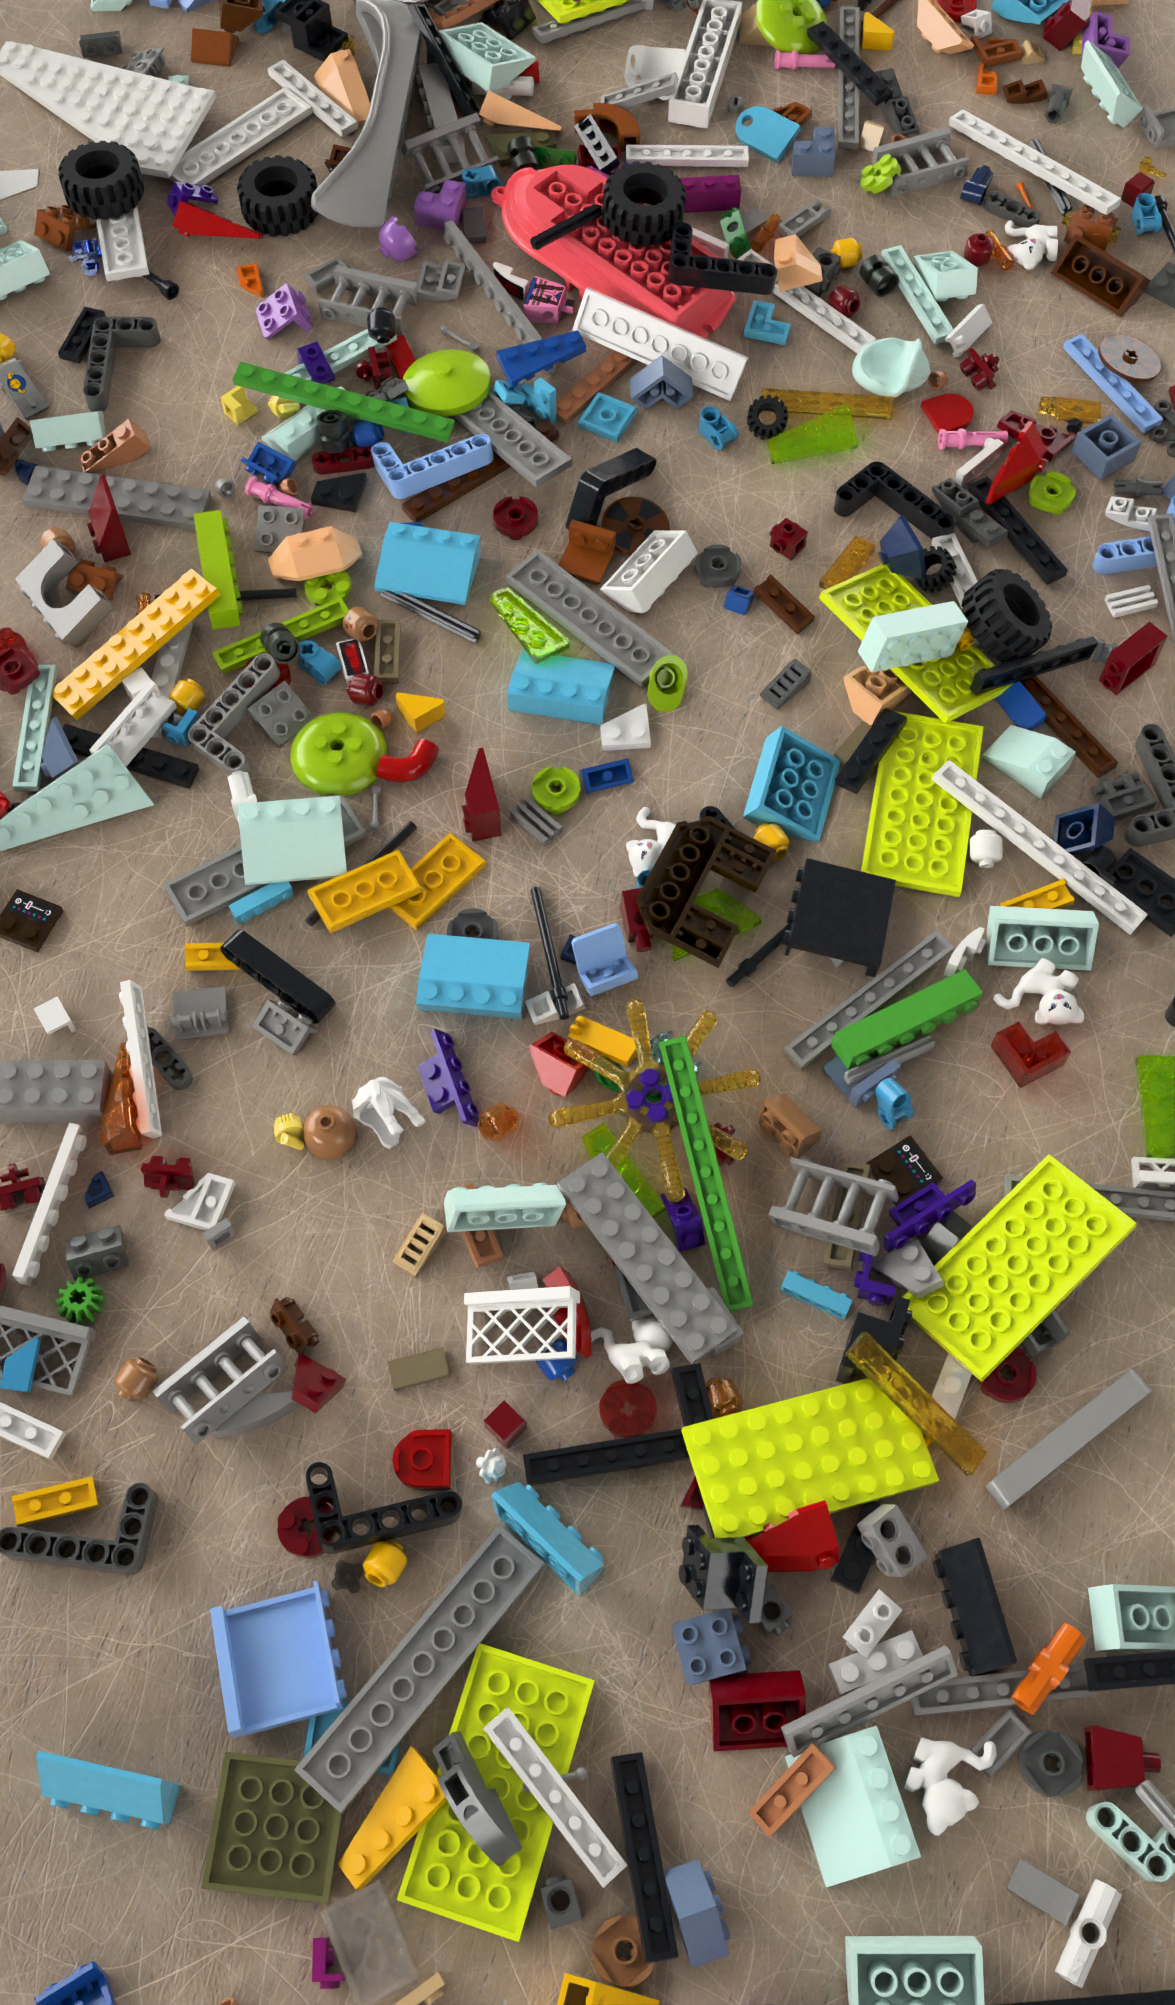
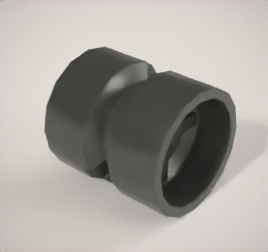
M519 136L509 141L507 150L512 160L513 173L528 167L536 171L539 170L540 166L531 137Z
M879 254L870 256L860 268V276L878 297L888 295L898 284L899 277L897 273Z
M338 410L320 413L317 416L318 430L321 432L319 435L321 449L327 453H340L347 450L350 442L345 413Z
M271 623L262 630L260 635L261 644L277 663L288 664L298 657L300 643L284 624Z

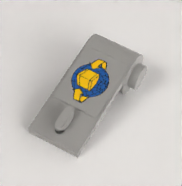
M13 357L0 364V389H5L25 420H28L49 409V406L26 374L27 370L21 360L17 361Z

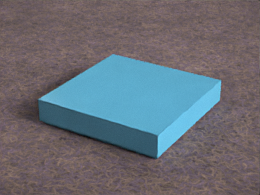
M598 392L579 419L578 427L617 443L637 414V407Z

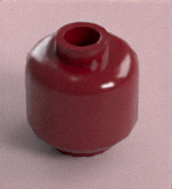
M984 233L971 235L966 242L964 259L976 267L986 265L991 259L994 247L992 239Z
M840 285L830 293L828 304L849 318L859 310L860 297L855 290Z
M357 673L347 683L346 690L354 704L374 706L384 695L383 683L376 675Z

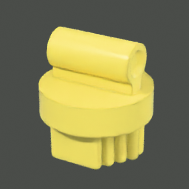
M271 396L268 402L272 413L282 419H287L294 412L300 410L298 402L281 397Z
M289 1113L276 1118L274 1123L276 1141L294 1149L302 1150L305 1143L301 1140L303 1138V1123L300 1117Z

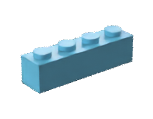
M289 882L269 883L228 906L232 916L239 925L249 921L250 918L262 914L265 910L275 907L278 903L290 899L294 893Z
M787 1272L780 1288L781 1292L842 1320L845 1319L853 1301L848 1295L834 1292L829 1286L823 1287L813 1279L801 1277L802 1275L798 1272Z

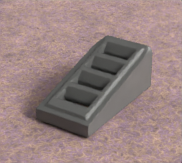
M793 659L762 690L760 696L778 710L810 683L812 673L797 659ZM772 691L777 692L781 697L778 698Z

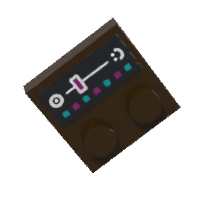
M17 889L0 915V938L38 953L64 911L59 905Z
M911 1135L867 1162V1165L871 1166V1174L876 1181L883 1179L896 1186L899 1199L897 1202L892 1201L895 1206L932 1182L937 1185L943 1179L942 1175Z

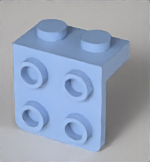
M613 923L572 940L579 978L590 996L601 994L609 989L638 979L637 970L627 957L622 929L618 923Z

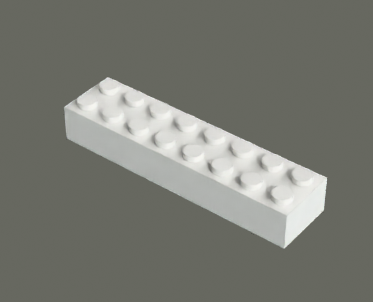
M732 0L702 1L678 73L677 92L673 93L669 100L668 122L708 128L741 24L742 2Z

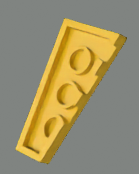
M412 1745L338 1862V1866L356 1890L361 1891L447 1802L437 1781L439 1776L416 1747Z

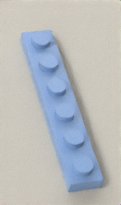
M1083 334L1065 341L1063 349L1143 434L1161 425L1163 418L1126 379L1114 374L1102 363L1098 350Z

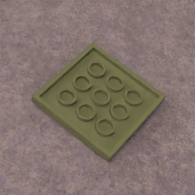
M225 1752L201 1889L330 1904L343 1813L340 1814L294 1771L301 1760Z

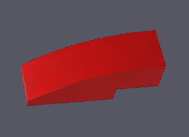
M561 1266L542 1279L547 1288L571 1286L579 1291L571 1274ZM580 1293V1303H576V1351L588 1358L592 1355V1338L586 1306ZM559 1308L553 1315L560 1326L568 1318V1308Z

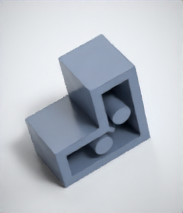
M814 127L812 141H794L791 161L792 176H833L835 128Z
M661 355L630 378L631 399L644 409H648L663 398L678 409L693 398L692 377Z
M699 1859L665 1870L666 1888L691 1967L694 1968L729 1955L725 1940L731 1939L725 1919L719 1918V1916L724 1915V1910L719 1895H712L711 1893L715 1891V1886L710 1871L703 1872Z

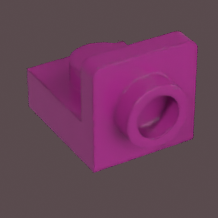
M330 1937L313 1938L312 1982H320V1989L340 1988V1981L348 1980V1973H329V1966H334L335 1945H329Z

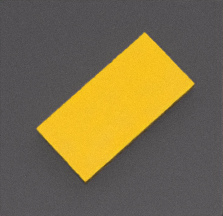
M450 832L411 868V871L422 887V892L389 908L417 931L487 866V863Z
M398 849L308 889L307 892L331 934L421 893L422 887Z

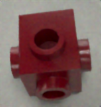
M785 518L780 524H775L771 529L770 547L775 552L782 554L792 561L805 548L808 531L801 528L797 523Z

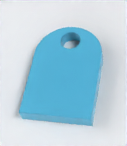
M754 106L740 114L736 121L735 129L738 140L742 145L748 146L749 149L779 163L801 131V126L766 107ZM746 120L753 121L749 126L743 125Z

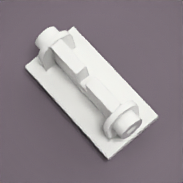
M878 1589L843 1635V1638L847 1641L846 1645L852 1651L856 1652L857 1650L862 1656L867 1658L901 1613L902 1609Z

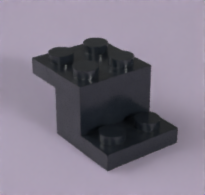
M286 0L274 11L275 19L291 26L294 48L323 62L330 53L337 52L349 40L347 32L332 26L330 5L321 0Z
M899 1297L888 1322L860 1312L857 1313L850 1329L836 1381L847 1384L850 1376H856L862 1361L886 1369L891 1360L896 1362L905 1341V1337L900 1335H904L912 1316V1311L908 1310L910 1300Z
M687 1525L686 1537L683 1538L682 1542L684 1556L683 1564L679 1567L680 1582L686 1587L702 1610L737 1608L748 1623H760L768 1569L766 1562L744 1537L709 1538L699 1525Z

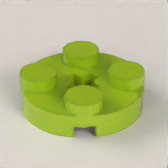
M886 154L880 161L866 166L861 172L863 177L860 181L865 193L869 194L868 191H872L873 194H876L888 188L894 182L892 178L895 174L899 176L901 172L898 161L892 158L890 154Z
M1047 472L1043 476L1039 474L1031 482L1028 492L1029 504L1044 512L1061 515L1073 503L1076 494L1075 486L1073 488L1070 484L1071 480L1064 474L1058 472ZM1053 490L1055 491V494H1050L1048 492Z
M346 571L306 579L304 584L306 596L315 606L316 603L323 605L340 597L345 603L348 600L347 596L352 591L351 580ZM330 584L332 588L328 590L324 586Z
M553 766L546 767L540 770L533 778L532 797L534 802L552 815H559L563 811L571 809L576 805L581 796L579 778L575 772L567 767L561 766V769H553ZM560 786L561 791L557 793L552 792L551 787L557 788Z

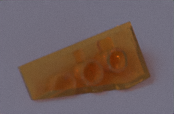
M126 1042L120 1045L101 1120L102 1130L98 1131L101 1147L105 1146L110 1155L142 1149L141 1133L136 1125L138 1111L133 1101V1092H135L134 1082L129 1073L131 1059L126 1050Z

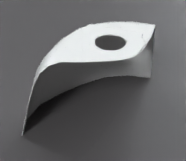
M643 45L630 47L624 74L626 84L631 87L674 72L678 76L685 55V49ZM633 54L636 59L634 68L631 67V56ZM638 75L641 76V80H640V81L637 80V76H638ZM671 95L662 96L656 99L665 101L668 100L671 97Z

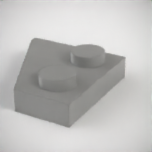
M918 1239L871 1263V1267L876 1274L879 1275L881 1273L890 1278L893 1284L906 1288L910 1294L919 1299L944 1287L941 1277Z

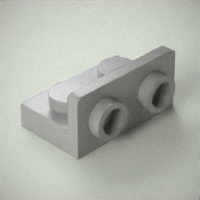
M279 999V1001L268 1000L252 1027L292 1055H297L308 1035L316 1033L318 1028L312 1025L313 1020L302 1013L298 1015L293 1012V1006L282 999Z

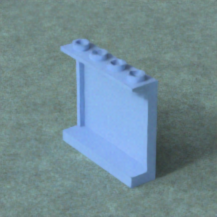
M318 1580L313 1581V1588L225 1610L223 1606L210 1609L228 1733L234 1739L344 1709L342 1699L347 1698L346 1687L343 1679L338 1680L336 1669L341 1667V1660L338 1648L333 1649L331 1638L336 1637L333 1619H327L326 1608L330 1607V1599L327 1589L322 1590Z

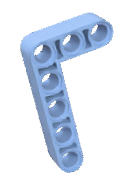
M486 434L475 435L406 464H402L390 444L386 442L377 443L371 448L376 471L392 496L397 499L412 496L488 465L494 460L491 440Z
M1175 496L1172 497L1166 514L1173 513L1174 522ZM1151 536L1101 544L1092 564L1094 571L1106 575L1156 567L1157 562Z

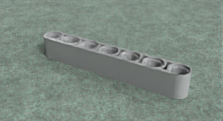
M1134 1368L1130 1369L991 1480L985 1488L1005 1511L1153 1390Z

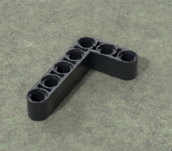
M678 222L674 225L668 279L671 283L682 286L769 295L774 291L778 273L774 265L691 255L692 226L686 222Z
M635 448L586 470L579 479L566 521V529L569 530L572 520L596 526L605 497L648 477L655 469L656 458L639 448Z
M879 461L867 465L839 487L836 492L834 512L842 517L850 516L876 496L899 515H904L908 522L930 539L949 535L954 531L956 520L949 512Z
M316 1462L311 1464L306 1471V1490L318 1545L327 1554H336L371 1545L378 1541H387L451 1525L458 1520L462 1509L460 1496L453 1491H444L342 1517L333 1472L330 1466L323 1462ZM316 1474H322L327 1478V1481L317 1485L311 1481V1478ZM327 1502L333 1506V1510L329 1513H321L317 1507L321 1503ZM449 1502L455 1506L456 1510L453 1513L447 1514L441 1510L440 1506L443 1503ZM420 1509L427 1514V1518L418 1521L412 1517L411 1513ZM386 1517H394L398 1521V1525L394 1528H388L383 1525L382 1521ZM358 1524H364L369 1528V1532L365 1535H357L353 1528ZM329 1531H334L339 1534L340 1538L334 1543H329L323 1536Z

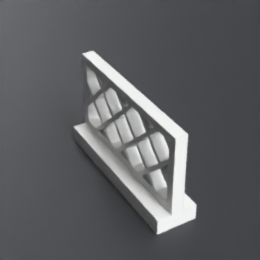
M571 1286L465 1293L464 1305L468 1306L466 1363L483 1364L575 1359L576 1303H580V1292ZM559 1308H568V1318L560 1326L552 1316ZM538 1309L544 1316L533 1327L525 1318L532 1310ZM507 1311H512L518 1318L507 1329L499 1320ZM476 1313H487L491 1318L482 1330L476 1326ZM549 1320L557 1330L546 1341L538 1331ZM523 1322L531 1331L519 1342L512 1335V1332ZM497 1324L504 1333L493 1344L486 1334ZM561 1334L567 1339V1352H557L551 1346ZM536 1336L543 1345L536 1353L530 1354L525 1346ZM509 1337L517 1346L509 1355H504L498 1348ZM483 1338L490 1348L483 1356L475 1357V1346ZM547 1349L551 1351L550 1353H545Z

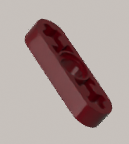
M352 447L340 453L317 452L312 456L313 470L317 474L324 475L371 469L375 467L371 452L372 447ZM344 457L351 459L347 463L339 462V460Z

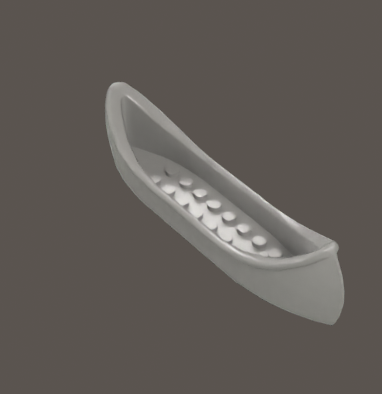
M356 0V17L368 41L377 67L370 109L363 130L351 150L313 192L311 197V207L315 212L340 224L351 227H382L388 216L423 39L408 9L411 5L408 2L397 0Z

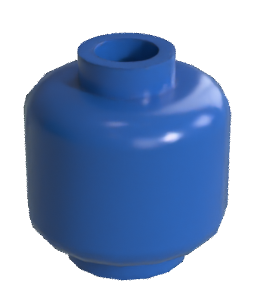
M365 420L356 421L353 424V431L350 432L352 444L358 447H373V445L382 442L385 438L382 425Z
M564 1339L555 1340L551 1345L557 1352H567V1342ZM549 1349L545 1351V1353L551 1352ZM575 1355V1359L536 1361V1363L549 1380L552 1381L560 1378L563 1382L576 1372L573 1366L577 1363L578 1358Z

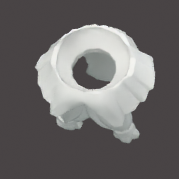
M385 1077L370 1080L359 1089L357 1096L352 1099L354 1118L358 1119L363 1125L371 1127L379 1137L381 1144L389 1150L399 1144V1134L404 1130L393 1116L394 1108L404 1112L416 1127L426 1123V1120L403 1094L402 1086H398Z

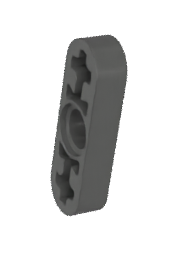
M992 191L986 195L984 203L986 211L1006 221L1011 220L1014 222V225L1020 228H1030L1035 224H1039L1040 213L1035 209L1000 192ZM1008 209H1013V210H1015V211H1017V212L1012 213V212H1009V211H1007V210H1008Z
M147 1027L149 1039H152L156 1046L154 1050L150 1046L152 1065L172 1088L176 1090L188 1088L193 1081L189 1067L157 1030ZM163 1053L171 1055L168 1063L159 1064L157 1062L159 1055ZM174 1067L179 1074L184 1076L183 1080L176 1079L172 1071Z

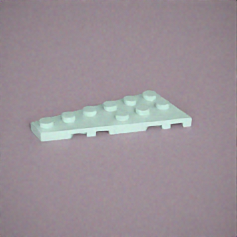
M108 743L0 819V851L153 806L154 803Z

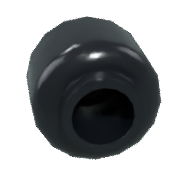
M375 308L367 316L368 334L373 340H377L380 344H385L396 335L395 316L387 308Z

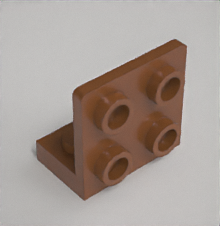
M572 520L569 525V543L558 565L575 578L600 584L615 552L616 532Z

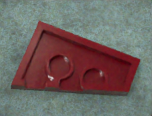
M1012 410L1002 417L997 424V428L1007 431L1009 436L1017 440L1026 423L1032 421L1047 449L1044 458L1052 461L1075 441L1077 435L1073 432H1070L1069 435L1057 431L1059 427L1050 425V427L1038 424L1037 419Z

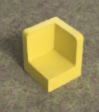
M237 386L220 397L224 414L237 425H240L258 412L257 407L247 399L244 387Z

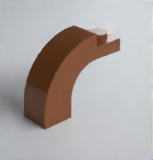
M593 103V109L574 111V125L591 114L601 132L609 133L615 137L618 146H621V152L626 151V145H640L639 125L636 119L625 109L607 103Z

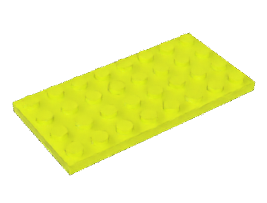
M887 564L879 565L823 590L819 597L861 641H863L873 617L932 605L902 575L891 573ZM974 644L965 651L955 649L952 656L947 658H938L927 662L891 668L945 724L1000 696L1014 684H1008L974 695L970 690V686L975 674L981 669L995 667Z
M897 712L907 717V723L878 763L861 871L896 880L895 886L960 897L972 811L936 784L932 778L950 760L973 779L977 780L984 726L955 721L945 724L941 719Z
M1048 1154L934 1266L943 1281L944 1287L920 1299L909 1292L902 1298L910 1300L908 1310L912 1311L911 1320L976 1378L983 1382L1136 1228V1222Z
M899 1370L685 1426L681 1430L715 1538L748 1537L764 1532L763 1526L772 1522L775 1527L789 1519L788 1513L823 1500L826 1501L829 1514L939 1482Z
M479 1644L475 1651L449 1735L452 1732H461L487 1790L496 1789L523 1849L502 1866H497L475 1843L447 1801L418 1831L398 1893V1901L516 1942L520 1941L554 1823L532 1793H526L523 1790V1781L483 1728L509 1707L558 1774H568L595 1680L491 1646ZM440 1766L437 1771L439 1778L443 1775Z

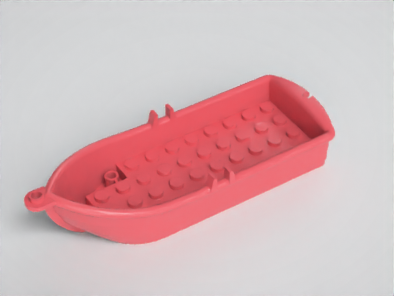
M558 165L537 171L531 167L523 168L510 177L506 187H495L491 191V200L502 208L504 226L511 239L529 256L564 278L568 293L575 289V287L578 288L579 301H582L585 289L589 287L705 339L708 337V332L712 334L722 324L735 302L733 291L682 286L671 283L668 279L671 239L666 243L663 241L658 246L652 244L649 247H643V245L638 244L633 246L627 241L624 243L619 240L618 236H613L610 229H607L602 215L543 248L534 250L530 243L532 237L594 204H599L602 210L604 186L606 185L607 178L591 169L577 165ZM692 238L691 255L720 258Z

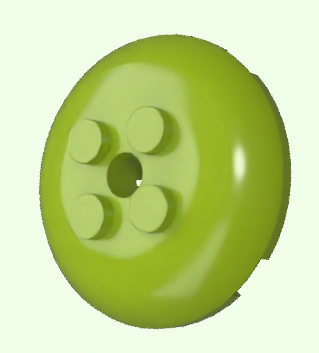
M817 0L757 1V14L755 18L758 28L768 43L775 49L780 50L782 53L796 51L798 54L814 55L820 50L807 36V28L823 21L828 25L825 13Z
M332 712L314 718L300 729L291 746L290 760L295 776L309 790L327 796V794L349 796L367 789L378 779L376 776L378 763L383 754L387 755L388 749L383 733L369 719L350 712Z

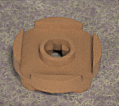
M630 1915L614 1916L605 1921L598 1929L592 1947L593 1961L599 1974L607 1982L619 1987L635 1986L644 1981L652 1972L655 1963H644L637 1918ZM621 1940L624 1944L630 1942L634 1947L630 1951L632 1958L628 1961L624 1957L618 1959L615 1955L619 1950L617 1943Z

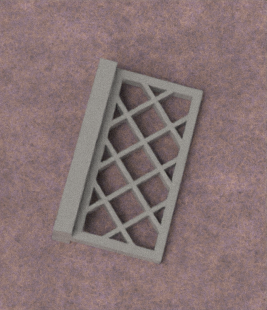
M0 1305V1330L2 1332L0 1340L5 1338L11 1350L0 1357V1363L32 1339H41L46 1335L50 1336L55 1347L44 1354L39 1350L37 1363H41L47 1375L37 1381L33 1380L32 1386L74 1396L90 1343L95 1340L97 1330ZM4 1325L10 1326L12 1328L6 1331ZM18 1329H22L29 1340L15 1348L9 1335ZM31 1332L38 1333V1335L33 1337ZM57 1338L63 1339V1340H65V1341L62 1342V1343H59V1341H58ZM72 1342L81 1344L78 1356L68 1361L62 1348ZM58 1351L64 1364L51 1372L45 1358ZM0 1364V1378H1V1377H2V1373H3V1368H2V1366H1V1364ZM66 1368L71 1375L68 1389L59 1387L53 1377ZM49 1379L52 1385L43 1382Z

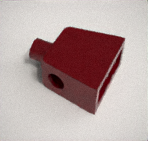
M642 888L622 891L620 912L627 941L629 943L635 942L637 952H647L652 949L650 939L653 938V934L648 932L636 903V898Z
M1094 1725L1084 1728L1087 1791L1135 1787L1145 1781L1144 1772L1160 1773L1159 1753L1143 1752L1142 1737Z

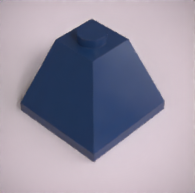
M902 515L880 540L881 551L878 552L882 565L887 564L891 573L925 579L926 570L923 547L905 516Z
M1100 803L1058 814L1055 817L1053 841L1071 855L1098 848L1113 839L1115 817Z

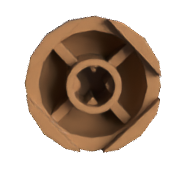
M333 1105L321 1106L313 1110L305 1119L303 1141L307 1149L316 1158L326 1161L338 1160L355 1146L357 1139L355 1122L350 1114L341 1107Z

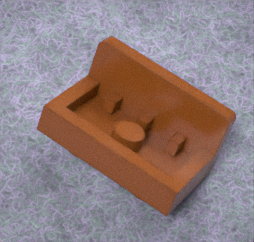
M81 559L80 563L69 572L66 589L80 593L90 584L102 591L108 600H113L117 579L122 580L123 578L122 574L116 572L115 567L104 564L102 568L94 567V562Z

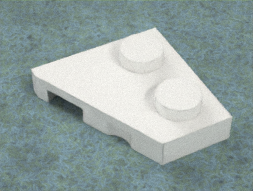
M642 704L600 725L602 751L651 747L647 704Z
M207 1173L198 1182V1185L182 1196L183 1200L172 1210L169 1208L164 1216L167 1220L206 1231L221 1221L235 1187V1182L232 1179Z

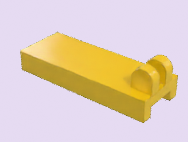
M1062 879L1000 903V906L1063 909L1073 905L1075 899L1068 891L1065 880Z
M185 943V971L241 969L222 954L220 947L224 943Z
M577 1016L575 1019L576 1025L572 1024L569 1028L570 1034L568 1038L570 1042L627 1067H630L642 1049L641 1041L582 1016Z
M93 1476L12 1496L17 1528L99 1507Z

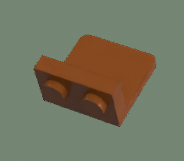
M61 205L58 208L48 206L47 209L37 210L34 235L66 252L72 251L74 231L95 228L96 222L91 220L90 217L85 218L75 213L68 205Z
M1088 205L1078 207L1072 215L1064 241L1070 243L1074 235L1077 234L1105 251L1118 218L1115 217L1114 213L1110 212L1105 215L1095 211L1093 207Z

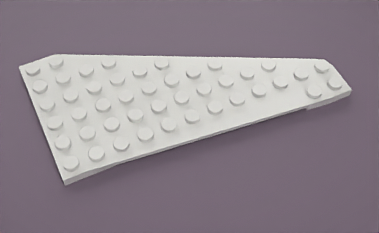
M6 41L0 50V76L94 142L106 141L110 143L113 141L119 145L126 146L138 159L141 174L170 178L217 98L215 90L197 88L34 47L30 44Z

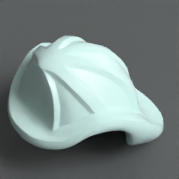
M890 337L875 340L865 345L854 359L852 374L856 382L864 389L882 397L894 398L903 392L920 387L930 375V366L925 353L922 351L920 339L906 341Z

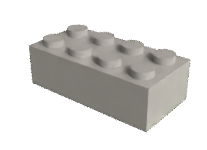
M105 1060L0 1061V1123L107 1122L112 1072Z

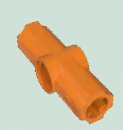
M1065 1622L1060 1626L1048 1645L1043 1647L1027 1668L1029 1670L1013 1691L1010 1698L1018 1707L1031 1715L1035 1714L1049 1692L1060 1684L1069 1671L1068 1665L1086 1641L1082 1633Z

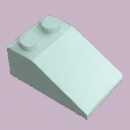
M954 251L913 256V261L919 275L936 301L944 302L952 297L965 299L968 298V295L976 294L978 268Z
M1010 725L986 750L981 758L1041 799L1069 769L1076 752L1054 737Z
M1110 1584L1088 1588L1095 1651L1175 1650V1586Z

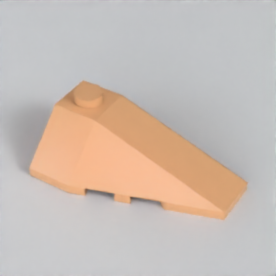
M350 49L330 53L315 73V82L319 90L353 117L358 125L365 124L370 109V101L355 59Z
M489 90L479 112V115L484 117L483 122L493 127L496 123L500 126L563 132L564 130L562 126Z
M796 234L775 239L774 262L778 271L777 279L780 292L823 281L821 265Z
M862 666L844 677L852 711L870 726L875 723L885 708L892 710L912 692L891 669L871 673L869 668Z

